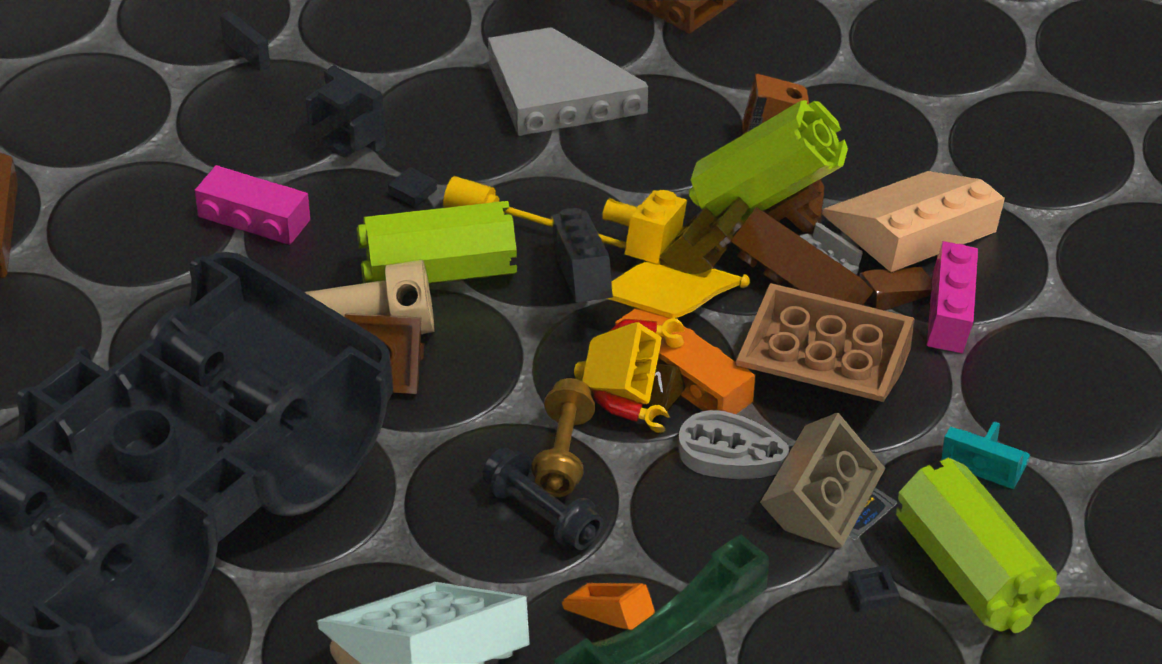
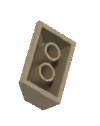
M836 413L805 425L760 503L785 531L838 549L843 547L885 467L841 415Z

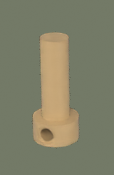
M423 260L386 265V280L305 292L344 317L346 313L422 317L421 334L434 332L430 288ZM411 291L418 292V298L413 305H402V299L406 293Z

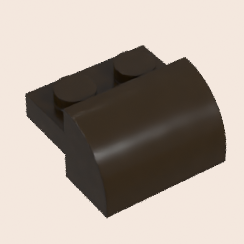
M738 197L716 217L705 207L681 228L660 257L675 270L687 274H699L710 270L731 244V240L734 237L733 234L744 224L741 217L749 206Z

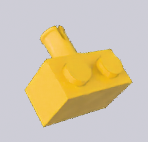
M654 190L638 207L609 198L604 206L602 218L604 221H611L629 227L624 255L659 264L662 260L660 255L683 226L687 199L677 197L675 193L667 190Z

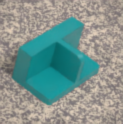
M993 422L985 437L950 426L944 436L941 461L951 458L966 465L975 476L1014 489L1029 462L1030 454L997 442L1000 423Z

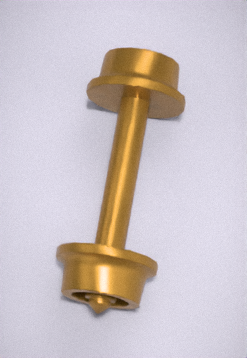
M573 378L558 381L554 385L553 390L548 392L545 397L544 409L554 421L559 422L554 448L543 450L532 461V473L535 476V483L554 497H563L572 493L575 485L583 477V464L578 457L569 452L573 426L589 421L595 412V402L591 397L589 386L583 381Z

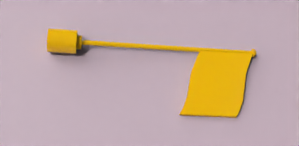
M453 176L444 193L443 207L499 202V197L496 196V191L493 187ZM511 207L503 211L513 216L552 227V220ZM599 234L603 243L625 249L626 242ZM663 259L659 264L646 261L611 281L613 298L606 299L668 318H677L693 312L722 292L739 285L740 288H746L750 283V279L746 274L740 277L714 268L699 274H687L675 270Z

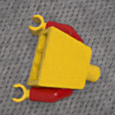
M675 318L668 319L663 325H657V321L623 319L610 331L596 336L590 341L587 360L578 362L574 367L575 378L589 386L594 401L609 413L637 422L638 418L645 420L652 431L662 433L666 430L664 426L652 421L657 415L670 418L667 411L660 405H653L648 409L642 408V405L649 404L662 337H664L668 346L672 348L681 347L684 344L683 337L678 334L672 335L671 333L684 332L683 324Z

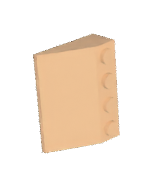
M926 171L824 208L822 215L887 270L894 272L938 255L942 241L964 245L995 233L1005 198L981 179Z

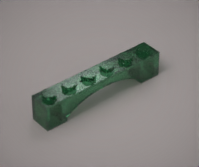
M740 534L713 552L710 561L678 595L632 630H626L602 641L591 643L586 638L556 658L554 664H660L767 590L769 557Z

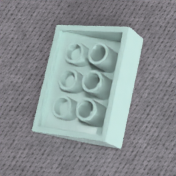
M433 582L318 620L319 629L361 664H485V661L492 658L502 659L511 657L514 650L529 645L526 596Z

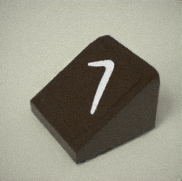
M657 364L649 404H643L642 408L648 409L650 406L660 405L667 411L686 389L678 367Z

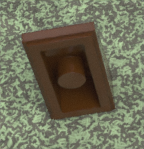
M922 267L901 268L894 272H890L887 269L868 270L861 272L859 275L873 290L866 300L871 308L887 310L931 296L932 279Z

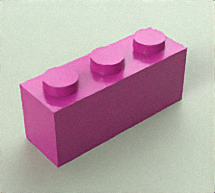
M217 165L195 189L198 217L291 245L311 220L308 193Z
M942 241L932 274L927 346L958 353L964 352L974 322L978 248Z

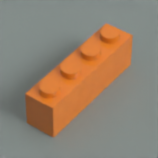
M635 308L617 320L615 326L623 319L657 321V325H663L665 321L671 318ZM684 327V332L671 333L672 335L678 334L683 337L684 344L681 347L672 348L668 346L664 337H662L657 364L672 365L679 368L686 387L681 396L702 411L720 410L733 414L739 413L753 402L755 375L748 368L736 365V361L725 355L719 348L703 340L689 328Z

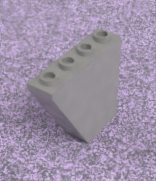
M552 27L488 38L489 66L518 136L648 113V85L646 82Z

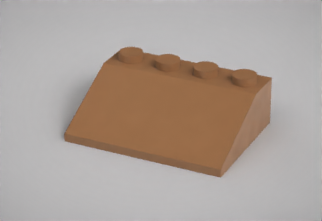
M770 283L738 355L736 365L884 402L899 379L911 350L914 318Z

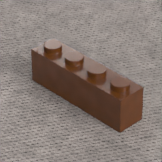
M757 207L731 240L740 250L737 256L752 268H755L757 264L765 268L762 274L776 285H781L782 282H785L793 289L863 305L873 292L862 278Z

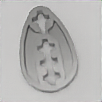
M709 410L694 414L682 424L679 431L678 450L681 460L691 470L707 476L728 479H754L776 475L789 454L787 443L773 431L755 421L726 411Z

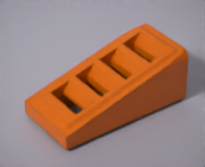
M587 583L562 601L564 610L628 630H632L654 614V607L647 586L643 583Z

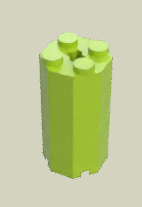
M805 100L799 101L696 162L691 177L693 187L689 189V196L692 202L700 206L702 210L706 207L716 217L740 197L749 206L741 217L745 222L756 207L764 211L844 165L848 147L845 139L840 142L838 141L836 133L841 130L838 120L818 101H813L809 104Z
M501 201L364 217L363 224L357 227L359 249L366 248L367 260L361 263L363 283L386 280V265L417 260L424 261L429 284L517 273V265L510 266L511 258L517 257L512 214L504 215L503 212L510 208L509 202Z
M947 458L940 461L944 467L934 470L930 465L921 468L899 491L898 500L902 504V509L897 508L896 516L984 625L1001 632L1009 628L1013 633L1025 630L1039 610L1059 595L1060 587L1056 583V571L966 465Z

